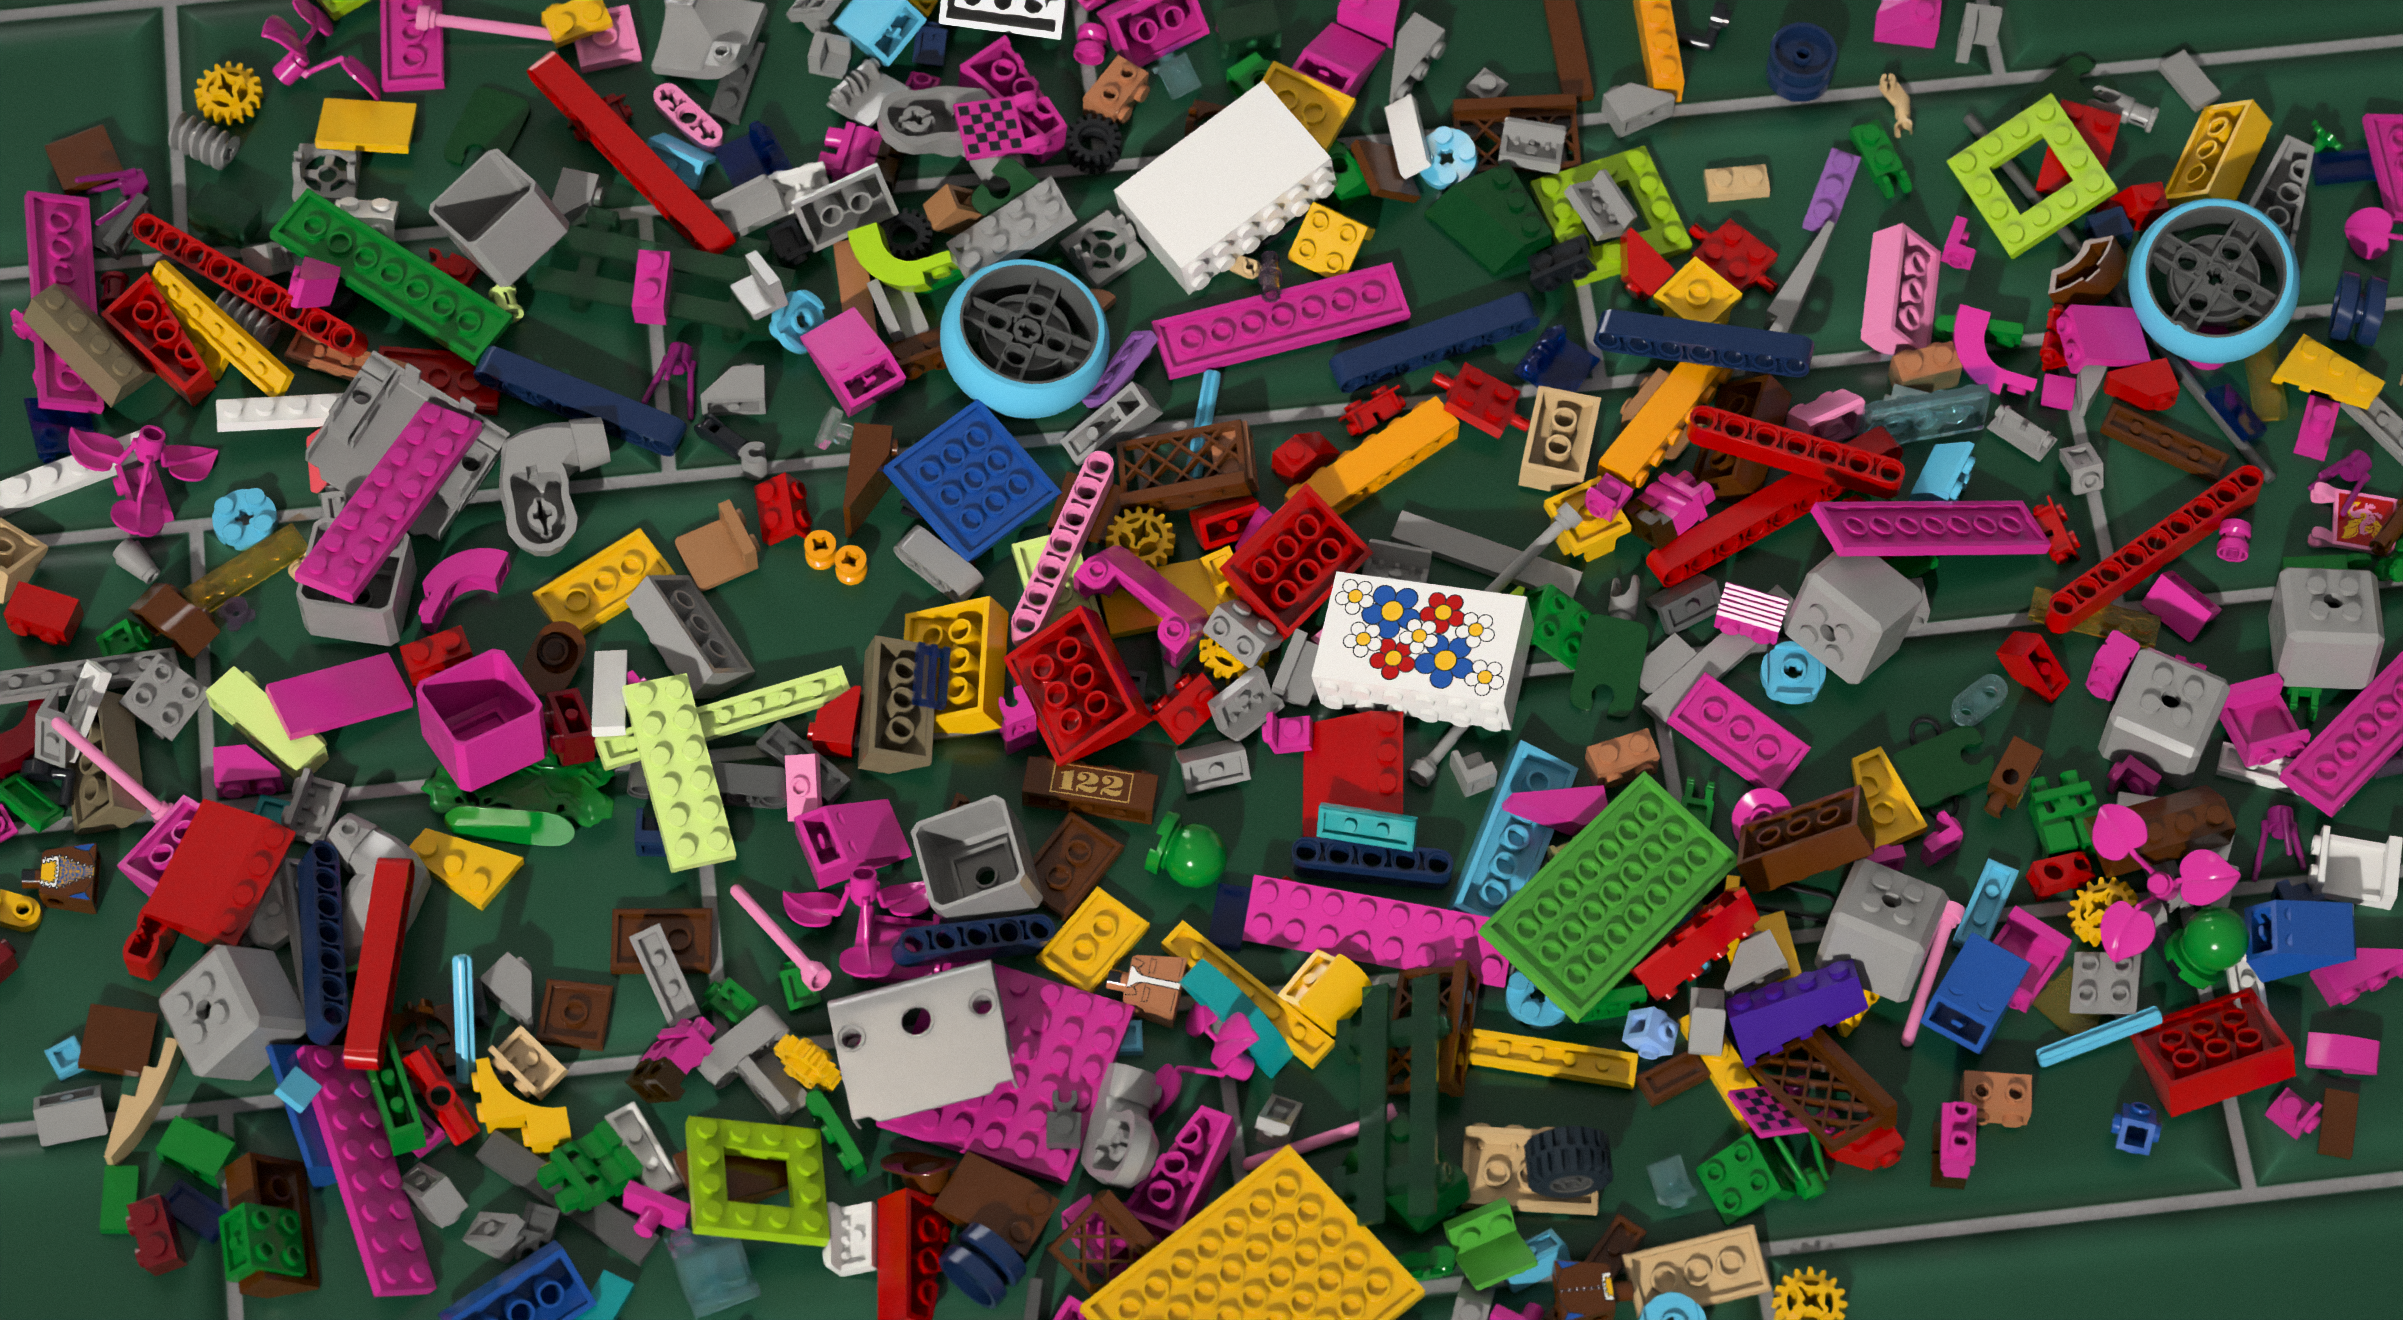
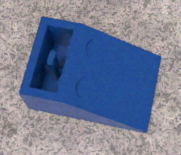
M2272 900L2244 908L2245 924L2250 934L2246 961L2261 983L2357 959L2353 903Z
M1971 932L1936 990L1920 1023L1977 1054L1986 1052L2032 963Z

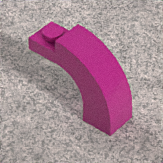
M1959 304L1953 324V345L1962 364V369L1968 377L1981 388L1996 395H2000L2003 384L2008 385L2007 391L2025 396L2026 391L2034 392L2038 379L2004 370L1997 366L1988 356L1984 337L1991 313Z

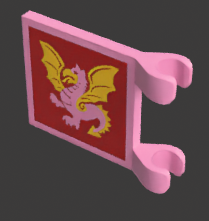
M2317 482L2314 485V489L2310 492V500L2313 503L2319 504L2333 502L2332 532L2323 527H2313L2312 533L2308 536V545L2314 548L2335 547L2374 554L2371 551L2372 548H2369V543L2397 508L2396 503L2398 499L2359 493L2347 514L2341 516L2340 512L2352 491L2336 489L2327 483ZM2395 541V543L2392 545V547H2391V549L2389 550V552L2387 553V555H2386L2387 557L2389 556V554H2390V553L2393 551V549L2395 548L2396 541Z

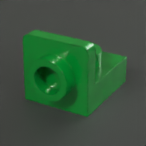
M128 618L96 637L103 657L153 650L150 642L152 636L148 628Z
M793 961L783 963L784 969L777 971V974L782 983L788 1010L791 1011L822 1002L820 992L811 991L803 983L801 969Z
M728 977L719 983L717 981L711 983L703 994L706 1000L700 1008L705 1012L712 1009L731 1026L735 1027L752 1014L760 1002Z

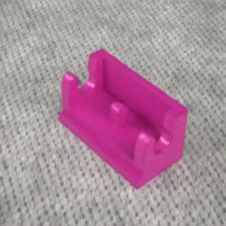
M1022 685L1013 688L1014 697L1017 700L1015 707L1007 706L1005 699L1002 696L999 697V708L1004 716V724L1002 723V728L999 730L1007 755L1037 743L1036 712Z

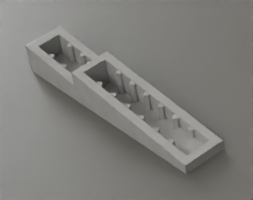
M1829 220L1826 222L1768 308L1764 327L1769 329V331L1791 333L1831 242L1835 223ZM1745 371L1744 379L1767 375V373Z

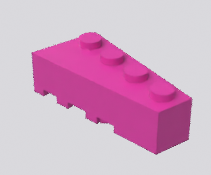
M1341 0L1338 5L1337 24L1392 49L1402 0Z
M1004 35L960 65L958 87L981 88L992 99L1011 97L1025 91H1034L1038 99L1035 103V109L1030 112L1018 111L1025 139L1037 134H1046L1048 137L1049 145L1047 146L1046 153L1041 155L1031 154L1042 164L1064 149L1067 124L1050 99L1042 94L1038 81L1027 72L1024 67V61L1019 54H1015L1010 47V40Z
M1201 1105L1175 1137L1174 1144L1166 1154L1162 1153L1155 1162L1156 1166L1150 1172L1149 1177L1138 1183L1134 1188L1135 1192L1126 1203H1122L1152 1236L1157 1234L1164 1241L1201 1212L1237 1134L1233 1116Z

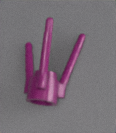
M134 167L125 171L75 177L76 183L118 179L117 181L89 188L86 190V193L93 194L119 187L123 196H130L129 199L96 220L95 224L97 226L125 210L138 192L141 194L149 192V184L142 168L135 169Z
M673 342L669 345L667 355L663 356L661 365L641 403L645 405L648 403L664 373V380L668 381L672 374L682 375L687 371V418L693 420L694 378L697 362L692 360L694 351L691 346L683 342Z
M2359 449L2354 450L2344 459L2321 471L2318 474L2319 479L2310 484L2307 489L2312 491L2317 482L2326 483L2338 474L2348 482L2357 481L2340 512L2341 516H2345L2363 485L2371 479L2367 472L2372 468V461L2365 452Z
M2277 805L2269 808L2267 820L2261 821V835L2251 877L2252 882L2258 881L2269 833H2272L2273 838L2284 839L2288 856L2293 854V842L2300 869L2306 870L2307 867L2298 835L2297 823L2294 822L2293 809L2286 805Z

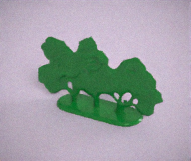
M548 746V752L544 759L472 791L479 798V806H476V802L469 803L466 794L469 792L459 789L443 764L437 767L435 777L425 780L421 790L430 795L431 801L429 806L435 812H447L444 817V823L446 828L456 836L475 841L561 846L569 843L574 838L575 833L572 823L564 816L573 817L580 825L589 828L598 824L602 819L612 818L615 801L608 795L600 792L598 787L608 783L610 778L615 775L613 769L605 771L600 758H594V761L561 767L558 764L557 754H553L551 747ZM460 796L463 802L457 803L455 801L456 797ZM491 798L490 803L485 805L484 799ZM496 803H505L510 805L512 808L489 806ZM563 804L564 810L562 812H556L558 805Z

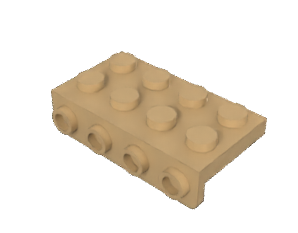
M1475 1123L1465 1127L1462 1170L1468 1176L1471 1198L1461 1204V1208L1477 1209L1505 1197L1510 1203L1512 1211L1597 1215L1598 1191L1572 1198L1547 1197L1531 1191L1528 1186L1524 1144L1534 1135L1555 1127H1542L1539 1130L1525 1129L1521 1125H1508L1505 1128L1491 1127V1125L1486 1123Z

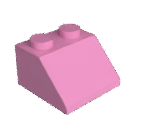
M1843 388L1833 393L1828 391L1821 394L1813 402L1806 405L1798 404L1791 408L1787 413L1784 427L1830 441L1840 442L1858 434L1865 401L1861 396Z

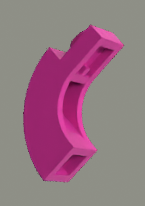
M475 548L456 553L436 565L422 583L425 598L420 604L418 614L421 617L423 629L436 633L451 603L465 592L488 590L498 594L512 568L509 552L493 548Z

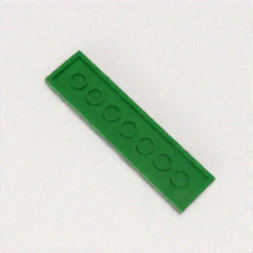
M309 188L302 193L269 232L270 239L302 259L306 256L341 267L339 282L475 367L478 365L486 348L493 346L513 322L512 314Z

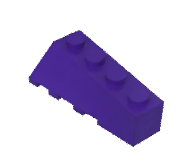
M1853 958L1834 962L1828 967L1812 972H1803L1797 977L1781 982H1772L1763 988L1747 993L1742 992L1725 1000L1728 1016L1745 1068L1756 1064L1755 1057L1767 1051L1771 1056L1782 1051V1044L1796 1037L1803 1041L1813 1036L1817 1027L1823 1024L1832 1027L1869 1009Z

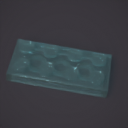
M1969 384L1958 389L1936 390L1929 394L1917 396L1906 395L1902 398L1888 401H1873L1870 404L1864 405L1859 436L1875 427L1882 426L1899 444L1983 430L1991 392L1988 384Z

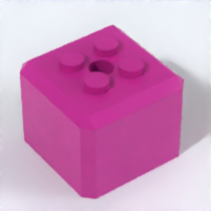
M491 649L419 681L416 688L422 735L460 790L472 792L546 757L548 744L543 704L504 650Z

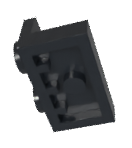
M1584 233L1527 257L1532 275L1529 276L1530 281L1540 293L1554 291L1562 284L1572 280L1583 279L1589 273L1598 270L1589 239Z

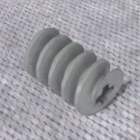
M185 111L177 114L169 129L168 144L170 148L180 150L181 153L190 155L195 160H201L202 163L211 165L216 170H223L231 163L239 149V137L233 136L229 140V132L223 131L219 134L217 126H212L208 130V123L203 120L198 124V118L195 116H191L187 120L188 116Z
M225 290L219 295L215 304L264 348L269 349L279 334L281 322L276 321L272 324V314L268 312L262 317V308L256 307L252 311L253 304L246 301L242 304V297L237 295L232 298V292L229 290Z

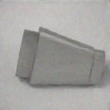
M132 538L122 541L112 554L118 566L144 581L147 585L152 583L161 572L141 543L134 541Z

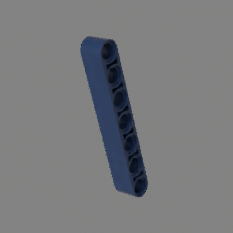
M1518 292L1341 352L1332 357L1328 365L1342 393H1351L1527 333L1539 325L1540 318L1528 293Z
M1614 309L1605 310L1600 314L1593 339L1594 344L1599 349L1607 352L1789 377H1803L1808 374L1815 349V344L1810 338L1799 334Z
M488 346L473 372V377L480 384L565 418L601 417L606 434L666 457L674 455L687 430V425L684 421L674 415L496 346Z
M318 840L313 843L298 863L297 875L306 1032L314 1043L326 1046L348 1022L349 1016L339 854L335 846L330 842Z

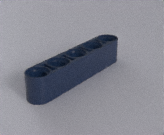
M1301 837L1293 843L1291 849V869L1296 875L1304 878L1439 890L1447 887L1451 881L1453 858L1447 851L1436 848L1416 847L1411 852L1327 838ZM1309 854L1313 859L1302 860L1298 856ZM1335 857L1344 858L1346 862L1338 864L1333 862L1331 859ZM1368 860H1374L1378 862L1379 865L1371 867L1366 865L1364 862ZM1401 863H1407L1411 865L1412 868L1404 870L1399 868L1397 865ZM1439 866L1445 869V871L1437 873L1430 868Z
M1031 914L912 927L906 929L892 947V957L898 965L910 968L1035 954L1040 952L1051 940L1055 933V925L1044 914ZM1030 929L1037 931L1041 938L1035 937ZM999 933L1006 934L1010 942L1003 940ZM968 936L975 938L979 945L971 943ZM936 940L943 941L948 949L940 947ZM904 943L911 944L916 952L908 950Z

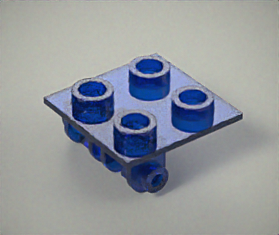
M754 121L749 125L748 135L713 149L734 188L762 174L769 176L776 171L794 169L770 126L766 127L760 121Z
M1557 324L1556 327L1552 326L1545 330L1514 369L1513 373L1537 388L1540 385L1576 392L1599 363L1600 359L1568 340L1565 335L1567 329Z
M24 398L39 459H42L43 463L53 462L57 453H71L68 442L71 427L84 432H94L90 413L38 408V398Z

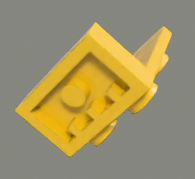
M1312 202L1288 254V259L1327 278L1349 273L1363 240L1371 241L1376 229L1321 203Z

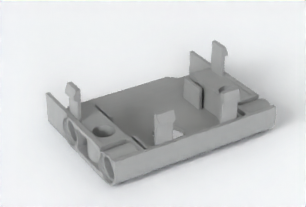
M373 350L371 356L366 360L341 398H337L328 412L330 414L325 420L324 425L306 449L305 460L319 468L322 480L352 498L425 401L482 422V432L407 531L414 536L427 534L440 542L455 518L466 507L500 457L502 444L510 438V433L476 413L475 408L477 404L462 396L460 402L420 379L422 371L410 363H407L404 369ZM363 395L370 401L366 404H358L354 401V398ZM474 462L479 468L475 471H468L463 467V464Z
M991 959L827 1002L851 1117L858 1129H861L860 1119L870 1117L880 1123L991 1094L999 1083L1011 1081L1015 1089L1019 1088L1013 1063L1015 1055L1009 1036L995 966ZM982 1005H992V1008L988 1013H977L978 1009ZM913 1008L926 1009L931 1016L929 1028L918 1035L907 1033L902 1026L904 1015ZM855 1037L861 1038L860 1043L856 1047H847L851 1039Z

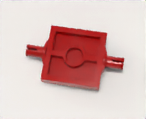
M1729 219L1712 233L1707 232L1698 223H1695L1690 228L1689 234L1702 242V245L1691 254L1690 260L1696 256L1741 293L1757 284L1770 295L1777 290L1779 284L1765 274L1777 261L1778 254L1732 219Z
M1466 362L1454 379L1442 374L1438 370L1433 375L1431 383L1447 390V401L1443 410L1497 439L1500 438L1505 427L1509 424L1525 433L1528 430L1531 420L1515 413V404L1521 391Z

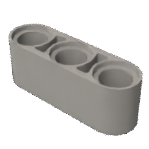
M915 525L893 547L896 556L906 566L954 603L966 601L984 583L983 576L973 565L922 526Z
M769 1005L761 1006L711 1044L714 1047L713 1051L709 1056H704L702 1062L696 1068L716 1090L723 1089L739 1077L737 1063L747 1056L755 1063L768 1052L773 1051L782 1036L785 1034L789 1035L791 1029Z

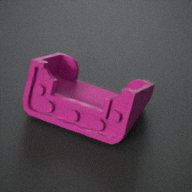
M1122 546L1109 547L1084 561L1074 573V592L1086 601L1095 594H1104L1110 598L1119 586L1163 619L1158 626L1157 634L1159 641L1166 647L1163 661L1176 670L1204 635L1203 628L1209 620L1206 610Z

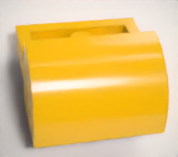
M1316 949L1280 991L1278 996L1324 1033L1335 1037L1372 993L1374 987L1367 975L1344 955L1339 953L1336 957H1333Z

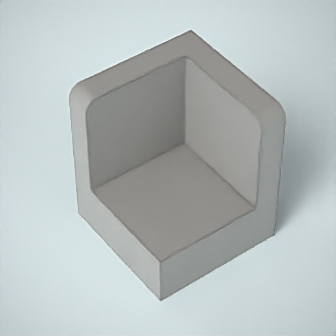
M815 31L808 53L809 73L844 79L852 58L851 38Z
M275 241L240 249L244 266L264 277L293 270L295 267L291 251Z
M1458 749L1451 752L1449 765L1465 798L1495 787L1497 770L1492 761L1485 763L1480 752L1461 757Z

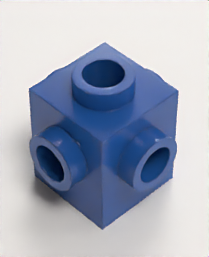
M2133 1102L2132 1104L2123 1103L2121 1113H2114L2110 1133H2115V1148L2128 1153H2139L2149 1156L2152 1142L2158 1143L2162 1123L2157 1122L2156 1110L2151 1109L2149 1105L2140 1102Z

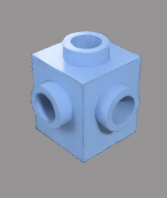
M1655 1007L1630 1010L1622 1041L1635 1049L1638 1055L1645 1059L1654 1060L1659 1056L1672 1055L1679 1024L1668 1017L1665 1011Z

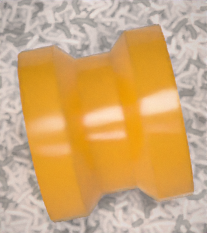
M816 530L807 535L804 541L807 564L816 570H825L833 566L837 553L834 536L825 530ZM816 546H824L823 548L819 549L815 548Z
M847 545L840 548L834 559L837 578L846 585L861 583L866 578L868 572L866 553L855 545Z

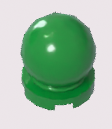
M1167 811L1156 832L1162 835L1157 850L1149 849L1144 869L1155 875H1158L1161 870L1166 869L1170 877L1184 887L1199 888L1212 885L1223 874L1228 862L1227 845L1221 834L1209 825L1194 822L1183 825L1182 814Z
M2212 905L2194 913L2185 924L2184 929L2176 930L2165 940V957L2167 961L2173 958L2176 965L2182 970L2178 974L2181 979L2191 986L2205 989L2209 985L2215 986L2224 977L2226 970L2235 966L2243 959L2249 946L2250 934L2244 919L2234 910Z

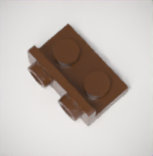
M940 326L886 345L905 374L906 380L917 379L922 373L933 369L942 370L947 368L941 351Z

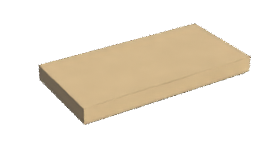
M1754 1224L1621 1256L1627 1280L1632 1281L1633 1304L1637 1319L1640 1316L1641 1308L1653 1297L1663 1293H1682L1686 1297L1691 1298L1701 1308L1767 1293L1772 1290Z

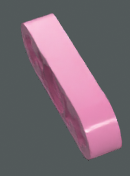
M664 83L655 89L653 97L656 110L696 147L709 153L716 152L722 147L723 132L721 126L680 88L671 83ZM665 96L668 99L673 97L674 104L669 100L663 101L662 97ZM685 113H693L697 116V119L692 123H684L680 120V117ZM703 132L708 136L714 135L715 139H704Z

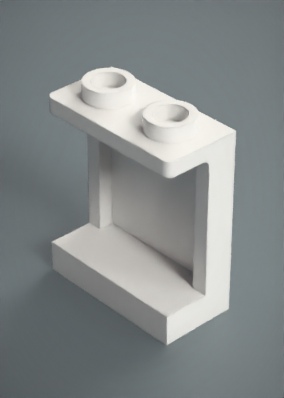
M2323 825L2320 834L2313 836L2311 854L2316 855L2315 864L2310 865L2308 873V883L2313 884V895L2323 893L2325 899L2391 910L2398 893L2403 837L2390 835L2386 844L2333 835L2330 834V826Z

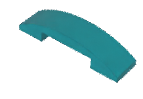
M1203 958L1178 982L1200 1006L1206 1005L1223 1023L1237 1012L1247 1016L1252 1028L1260 1038L1247 1048L1250 1051L1247 1055L1254 1059L1255 1063L1270 1079L1293 1057L1294 1054L1287 1042L1266 1015L1230 979Z

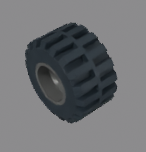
M1584 1126L1558 1127L1536 1134L1524 1144L1528 1186L1534 1193L1554 1198L1579 1197L1599 1191L1613 1181L1609 1137L1599 1129Z

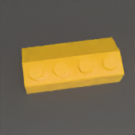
M2253 99L2204 107L2164 190L2169 207L2174 208L2187 202L2208 198L2237 200L2272 126V122Z

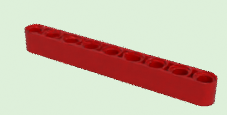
M549 51L527 69V74L535 86L702 257L709 262H713L736 243V239L728 227L556 52Z
M144 213L134 220L132 231L134 236L140 241L348 357L357 358L366 352L368 347L367 336L350 324L319 307L302 308L301 315L296 318L299 308L291 307L293 296L287 294V289L152 214ZM155 226L154 232L149 236L150 229ZM179 239V244L174 249V244ZM204 252L203 259L198 263L199 256ZM228 266L226 275L222 277L223 270ZM253 280L252 287L247 290L248 283ZM277 294V300L271 305L272 297ZM327 321L326 329L321 332L322 324ZM352 335L351 343L345 347L346 339Z
M1882 426L1875 427L1845 443V445L1894 458L1898 461L1903 456V448ZM1821 459L1825 463H1831L1828 459ZM1855 467L1852 468L1853 470H1855V471H1857V472H1862V471H1863V470L1860 469V468H1855ZM1791 473L1685 531L1661 550L1655 548L1648 554L1646 565L1664 587H1674L1809 513L1815 502H1829L1850 489Z
M2252 465L2239 467L2056 592L2050 598L2044 618L2047 629L2056 634L2069 632L2216 531L2223 520L2234 518L2248 509L2258 499L2264 481L2262 471Z

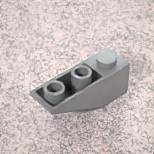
M1416 12L1413 13L1397 34L1389 105L1409 95L1412 85L1416 80L1421 81L1425 77L1429 64L1433 59L1438 60L1446 48L1444 43L1445 29Z

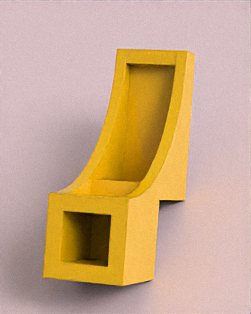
M489 1057L475 1059L477 1072L471 1073L474 1093L481 1092L482 1098L481 1103H476L479 1123H486L488 1134H492L495 1129L503 1132L521 1128L524 1147L531 1146L532 1153L538 1157L550 1155V1152L554 1149L561 1148L564 1144L572 1141L566 1107H540L516 1098L498 1081L492 1070Z

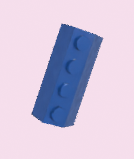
M269 1045L265 1047L278 1086L295 1066L301 1069L296 1052L302 1046L308 1045ZM312 1101L301 1114L284 1102L313 1190L336 1183L337 1179Z
M553 1240L437 1315L440 1320H573L597 1305L564 1248L556 1240Z

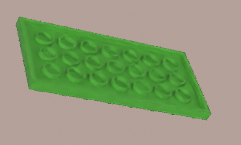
M1643 771L1484 923L1478 933L1577 1024L1737 867V855L1650 775Z

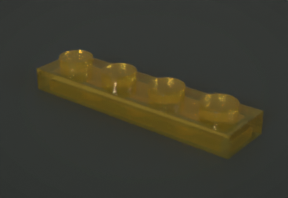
M2242 318L2238 320L2240 331L2252 326L2251 323ZM2275 339L2261 351L2244 358L2255 421L2286 420L2288 416L2283 383L2280 385L2271 382L2273 375L2280 367Z
M290 523L182 589L183 596L193 606L205 608L211 613L301 558L307 551L308 544L294 525Z
M2035 586L2027 620L2045 624L2044 618L2050 598L2057 591ZM2108 604L2071 630L2107 639L2112 630H2118L2138 642L2142 648L2150 647L2154 649L2162 617Z

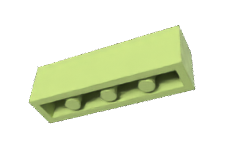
M233 666L205 691L210 707L294 780L296 777L302 776L305 767L312 769V772L315 773L329 760L326 750L327 742L319 733L289 740L267 694L258 687L259 683L249 672L245 671L242 673Z

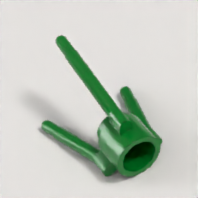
M1809 1132L1818 1171L1815 1172L1812 1166L1801 1170L1780 1136H1774V1141L1795 1173V1176L1777 1154L1774 1153L1798 1196H1802L1804 1202L1826 1192L1828 1188L1825 1182L1831 1178L1825 1169L1819 1140Z

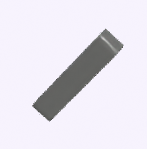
M641 761L631 763L627 793L635 798L651 800ZM711 762L723 805L781 809L787 806L786 771L784 768Z

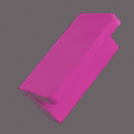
M2173 570L2162 573L2141 602L2142 606L2188 642L2194 641L2205 624L2215 620L2222 610Z

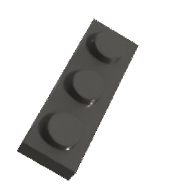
M756 41L745 64L720 79L709 111V116L712 119L740 125L765 53V43Z
M780 721L775 723L756 742L757 748L784 769L785 756L819 754ZM820 754L822 802L828 806L851 786V779Z

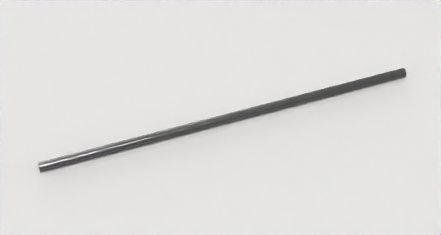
M1973 113L1968 114L1963 119V122L1978 140L1989 134ZM2011 159L2001 165L2003 170L2034 206L2044 200L2042 195L2035 190L2032 183ZM2066 225L2056 231V233L2077 256L2083 244ZM2115 285L2108 295L2118 307L2133 308L2131 301ZM2141 325L2144 338L2161 358L2167 357L2174 374L2252 466H2256L2262 471L2264 481L2267 484L2274 481L2277 475L2178 357L2160 346Z

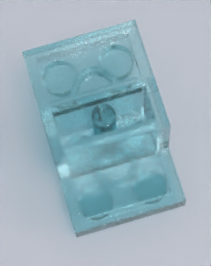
M683 1228L671 1233L670 1238L663 1240L667 1253L673 1262L684 1298L696 1319L761 1296L758 1283L751 1273L740 1238L693 1234V1231L689 1228Z

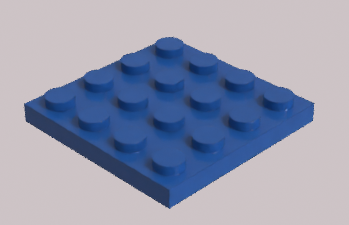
M978 399L886 464L883 469L885 475L943 541L969 563L1054 502L1062 493L985 404Z

